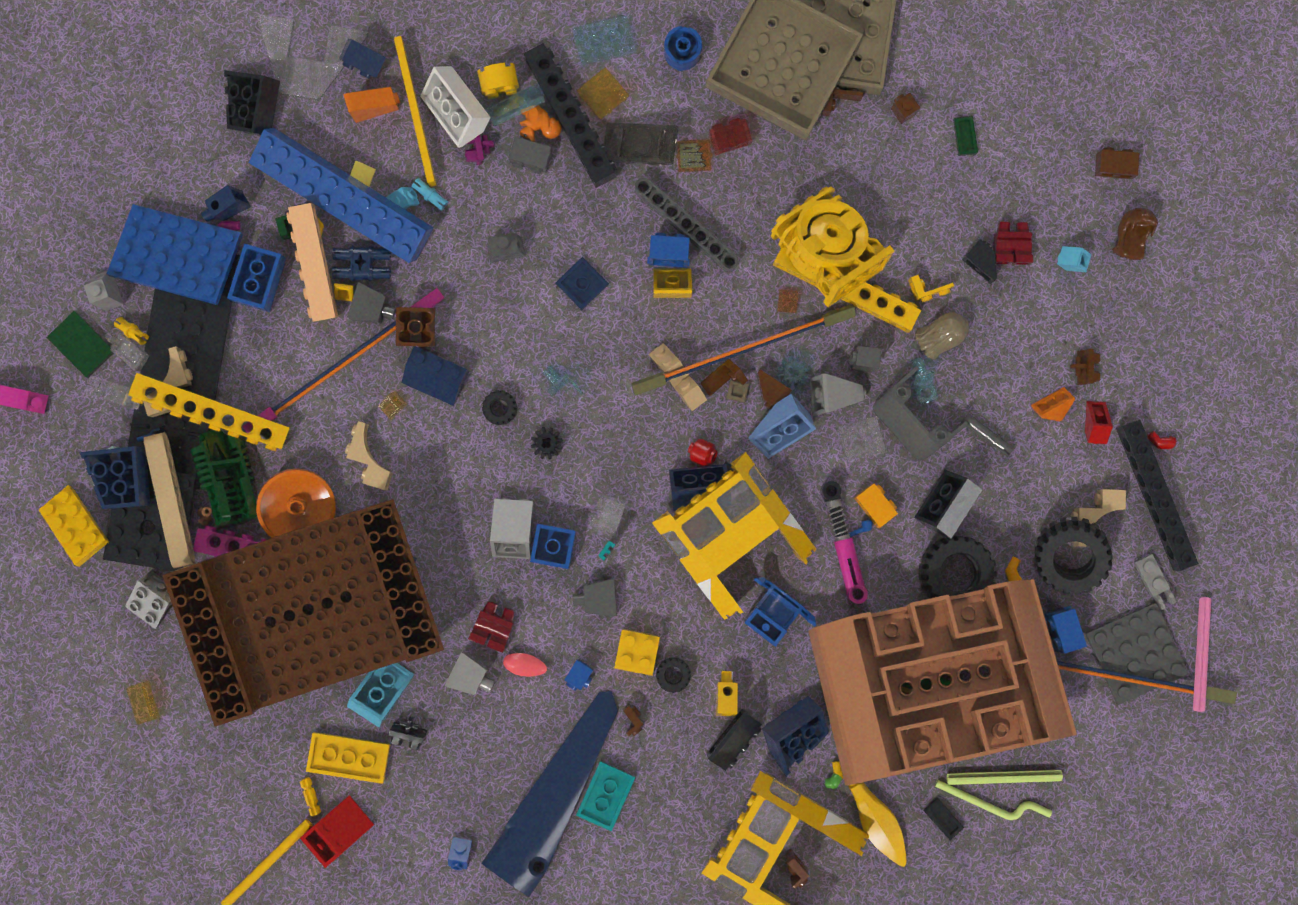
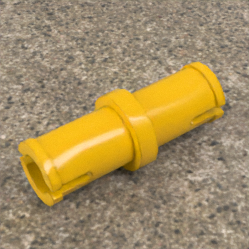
M123 317L116 319V321L121 323L120 325L114 321V327L124 332L126 337L134 339L140 345L147 343L142 337L148 340L149 336L139 330L136 324L129 323Z

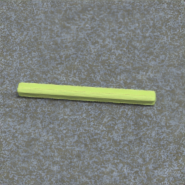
M1061 770L948 773L946 780L948 785L1062 781L1063 774Z

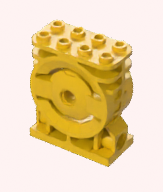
M832 186L822 188L816 196L808 197L804 204H798L791 209L790 213L780 215L776 219L777 224L771 230V238L773 240L780 239L778 246L780 248L787 247L786 254L789 256L794 267L805 277L816 281V287L825 296L823 303L827 307H830L881 272L895 251L890 245L885 248L877 239L869 237L868 228L862 216L853 207L841 202L842 197L840 195L833 197L835 189ZM811 223H812V225H811V227H810V229H809V233H808V232H807L808 224H811ZM852 245V249L846 252L849 246Z

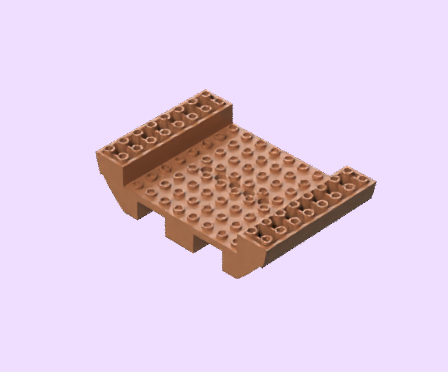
M1034 579L1003 582L969 593L950 597L949 595L930 598L909 603L905 607L873 614L867 612L814 627L808 631L845 786L1077 735ZM981 666H986L989 669L987 677L980 675L979 668ZM962 670L969 672L970 679L968 681L960 679L959 674ZM946 674L950 677L951 682L948 686L941 684V675ZM922 679H928L931 682L929 690H924L921 687ZM903 683L911 685L912 691L910 694L902 692L901 686Z

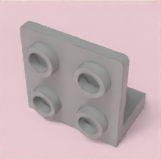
M151 570L137 581L125 605L127 609L154 629L159 626L168 607L172 604L164 579Z

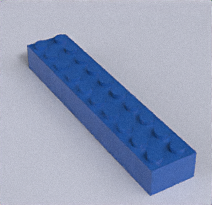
M275 128L263 130L249 160V163L408 263L418 259L434 228Z

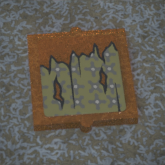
M710 140L677 141L678 154L676 158L678 159V172L711 171V157L713 154L710 149Z

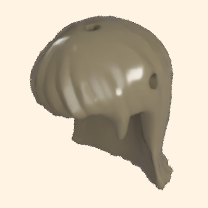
M948 312L937 318L930 325L918 328L915 340L918 341L920 349L927 358L936 360L940 354L958 346L966 339L969 334V323L962 315Z

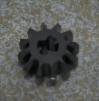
M542 427L543 434L535 431L536 435L539 436L538 439L531 437L532 441L537 442L532 444L531 448H538L534 452L535 455L542 451L541 459H544L547 453L550 460L552 459L551 452L558 456L559 454L555 449H563L561 445H557V443L563 442V439H555L560 433L557 431L552 435L553 428L550 427L548 433H546V428ZM548 438L551 439V446L543 448V440L546 439L548 441Z

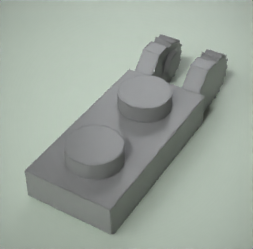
M1149 554L1134 562L1150 596L1154 598L1159 609H1165V603L1159 596L1163 592L1168 602L1172 605L1175 604L1176 599L1169 590L1170 587L1153 554Z

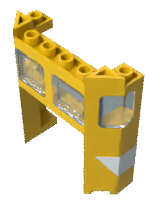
M760 771L751 786V791L755 792L756 795H751L746 804L749 806L745 813L741 812L737 819L739 824L736 830L732 829L727 837L729 842L726 847H721L717 854V859L710 857L701 874L752 905H791L761 886L799 819L860 856L863 855L861 847L863 848L867 842L864 839L868 840L869 834L767 772L765 774Z

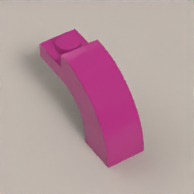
M0 385V405L41 414L45 413L49 395Z

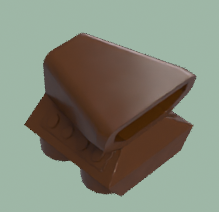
M396 307V346L435 347V308Z

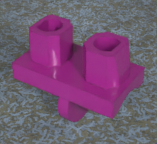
M480 135L468 142L467 144H473L474 149L465 150L466 162H476V165H481L484 160L482 149H484L485 155H489V148L494 147V141L488 140L487 135H482L481 142Z

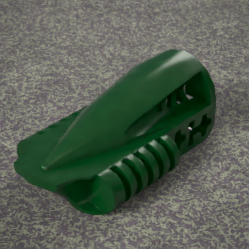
M209 431L200 434L199 445L191 449L192 456L195 457L193 459L194 463H199L195 465V468L200 470L197 472V475L201 477L199 478V483H202L200 486L201 490H207L216 529L238 526L257 517V504L251 485L255 478L254 476H249L253 474V470L248 469L251 467V463L247 462L250 460L249 456H245L248 454L247 450L244 449L246 447L245 441L241 438L226 435L223 431Z

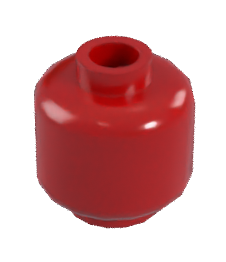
M698 439L695 443L692 442L690 444L688 453H690L692 462L708 466L716 460L718 450H716L715 444L704 439Z

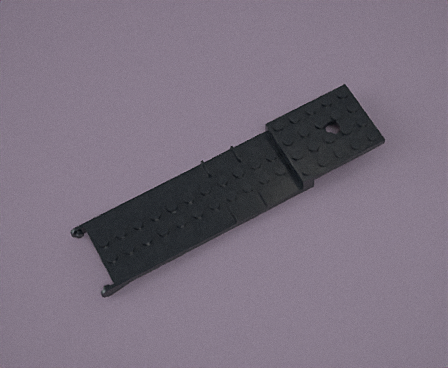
M236 254L218 305L159 289L154 290L147 331L149 339L145 343L141 375L163 382L170 365L168 349L176 346L184 350L187 361H185L186 368L190 369L193 376L191 380L192 385L181 389L214 401L216 400L232 301L227 299L240 255ZM152 387L148 388L145 392V395H149L156 389ZM188 401L184 404V409L191 413L195 411L196 405L194 402ZM135 402L132 423L129 424L131 430L128 447H144V441L138 442L137 437L147 435L155 428H160V430L155 431L154 434L166 433L189 528L195 491L200 489L201 483H199V478L201 477L197 475V472L200 470L195 468V465L199 463H194L193 459L195 457L192 456L191 449L199 445L200 434L211 430L208 428L209 424L201 422V425L190 422V417L182 415V418L170 415V412L150 417L147 416L144 403L139 404ZM206 408L203 412L204 417L212 419L214 410ZM147 460L151 505L111 509L107 532L109 543L105 545L103 560L175 571L182 567L173 568L170 562ZM147 520H151L155 524V531L150 535L145 534L142 528L143 523Z

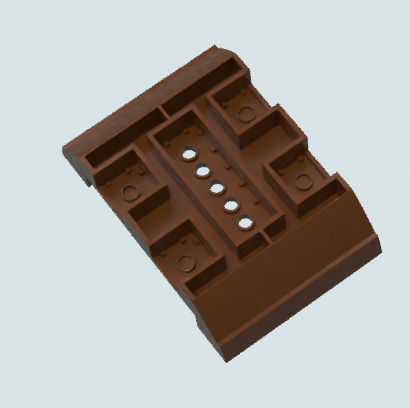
M394 499L363 507L162 575L215 727L252 715L260 708L403 660H406L407 663L444 650ZM342 592H350L352 595L351 601H343L341 598ZM324 598L332 599L333 606L331 608L323 606L322 601ZM305 604L313 605V614L304 612ZM287 610H292L295 613L294 620L286 619L285 612ZM272 616L276 619L274 627L267 625V617Z

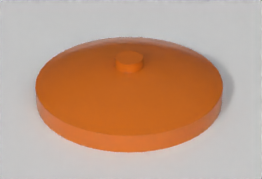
M287 469L273 475L262 486L257 498L256 512L261 527L272 538L334 518L336 502L331 487L321 476L305 469Z

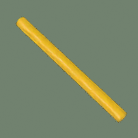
M306 818L221 901V904L232 905L313 824Z

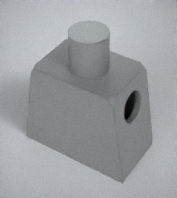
M463 651L445 686L475 695L479 688L490 692L495 682L485 677L488 668Z

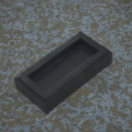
M938 798L923 810L949 840H952L964 829L963 825Z

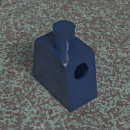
M227 185L205 200L208 209L201 212V215L206 222L214 218L225 221L251 206L242 190Z

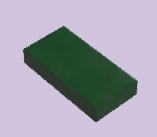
M973 116L954 118L953 123L958 156L977 154L978 147Z

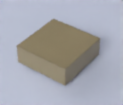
M730 380L726 399L745 403L749 384L741 385L737 381Z

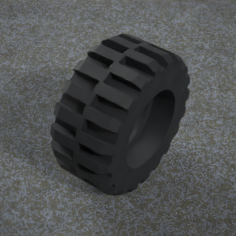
M1071 516V520H1066L1064 517L1060 518L1059 523L1056 524L1053 521L1049 524L1050 528H1044L1041 531V537L1039 536L1036 540L1035 561L1040 577H1043V581L1047 585L1052 584V589L1056 591L1062 589L1064 594H1070V591L1075 592V595H1079L1083 590H1086L1087 593L1092 591L1093 586L1098 588L1102 585L1101 580L1107 579L1109 576L1108 570L1112 569L1113 555L1105 532L1100 530L1096 523L1090 524L1089 520L1085 518L1079 521L1077 517ZM1068 542L1084 543L1092 551L1090 561L1078 569L1061 567L1055 562L1054 554L1061 545Z
M953 536L952 538L939 539L935 544H931L928 547V551L922 556V563H919V569H921L919 580L923 584L921 587L923 591L927 592L929 599L949 595L950 597L982 590L987 586L996 584V582H993L994 577H997V571H994V566H996L995 560L991 559V552L986 550L981 542H976L973 538ZM956 554L967 557L974 568L972 583L967 589L962 591H953L943 584L940 574L941 566L945 559Z

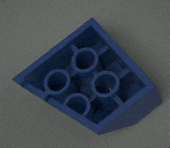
M133 446L79 452L81 458L85 460L87 473L91 475L95 485L94 490L102 509L151 505L145 447Z
M809 696L798 701L796 705L762 727L768 750L786 777L791 773L788 769L794 762L799 764L803 760L804 752L807 749L813 750L829 733L822 708Z

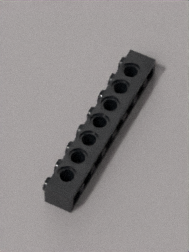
M544 43L523 53L530 70L557 119L560 121L563 130L595 188L615 179L617 168L612 160L609 161L606 155L608 152L605 146L599 144L597 140L599 136L595 128H590L588 124L590 120L586 112H581L579 108L581 103L578 97H573L570 92L572 87L568 80L564 81L562 77L564 73L559 63H554L553 58L555 57L550 47L546 48ZM543 64L550 65L547 69L540 68ZM552 80L558 81L556 85L549 84ZM560 96L567 97V99L563 102L558 100ZM569 112L576 113L572 118L567 117ZM578 128L585 129L582 134H577L575 131ZM587 144L594 145V148L591 150H586L584 147ZM596 160H601L603 162V164L598 167L593 165V163Z
M1141 420L1117 427V433L1173 571H1182L1199 564Z

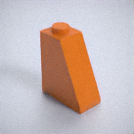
M391 87L343 94L348 112L356 123L399 110L397 105L400 103L398 93H394Z

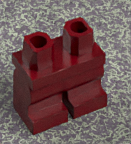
M1010 222L998 223L993 243L996 264L1030 265L1033 263L1032 232H1029L1028 222L1016 223V232H1010Z
M488 601L484 609L480 611L468 640L485 645L489 635H491L487 647L503 653L515 623L513 621L515 610L505 607L502 616L495 614L498 604Z

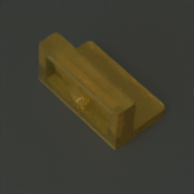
M149 681L126 689L138 725L160 718Z

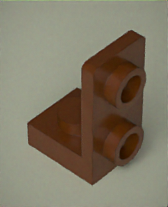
M835 87L821 116H829L831 111H834L835 99L861 101L863 92H859L857 89L840 90V88Z
M728 359L700 384L706 393L711 396L730 379L734 382L738 381L741 385H744L748 379L742 370Z

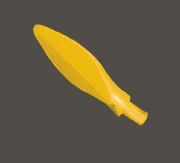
M864 782L848 785L857 804L862 828L869 834V840L889 859L899 866L905 867L906 851L903 834L893 812L870 791Z

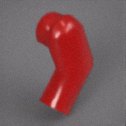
M1155 431L1147 435L1148 439L1158 449H1172L1177 442L1173 436L1160 438Z

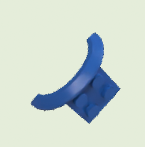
M764 577L754 578V581L768 590L744 620V623L776 647L787 633L788 627L799 614L816 627L815 616L790 595Z

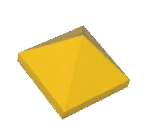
M334 283L335 300L352 302L354 297L353 285Z

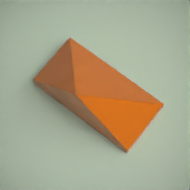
M1063 387L1032 404L1031 407L1041 418L1060 422L1075 401V397Z

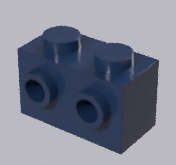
M349 38L339 57V60L343 61L342 65L350 70H353V68L360 70L359 74L367 79H370V77L377 78L386 59L381 54Z

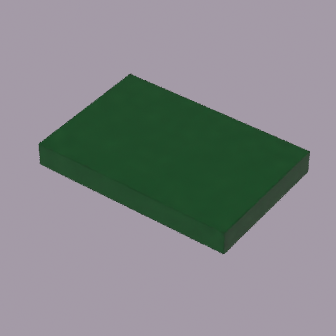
M73 311L46 337L86 378H89L116 352L76 311Z

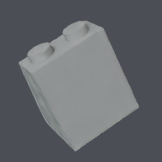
M509 498L494 499L490 534L492 557L531 559L533 501L528 499L510 500Z

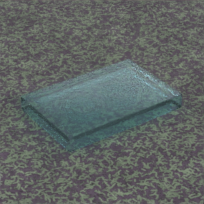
M627 15L572 28L581 66L636 53Z
M533 85L485 110L491 117L490 121L493 126H497L544 103L545 99L538 88Z

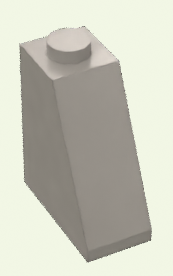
M108 270L93 275L83 285L89 303L105 311L124 305L116 280L107 275Z

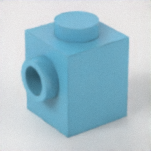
M1062 246L1057 264L1067 271L1086 272L1092 254L1084 248Z

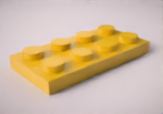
M69 485L39 509L54 535L77 567H80L109 543V540L76 491Z
M313 732L306 772L383 784L390 744Z

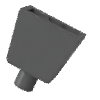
M516 233L488 238L487 248L490 263L526 257L523 239Z
M358 283L347 317L353 321L381 324L383 316L391 319L395 317L396 308L387 305L389 300L387 296Z
M615 579L585 585L584 594H573V606L585 605V613L617 616Z

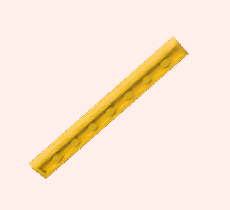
M401 36L395 37L394 41L428 185L433 187L437 186L416 92L404 41Z

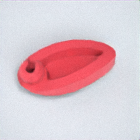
M513 653L507 655L503 660L504 667L519 676H538L547 671L546 665L541 660L529 654Z

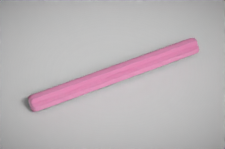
M1201 597L1199 599L1193 710L1197 712H1204L1206 707L1211 598Z

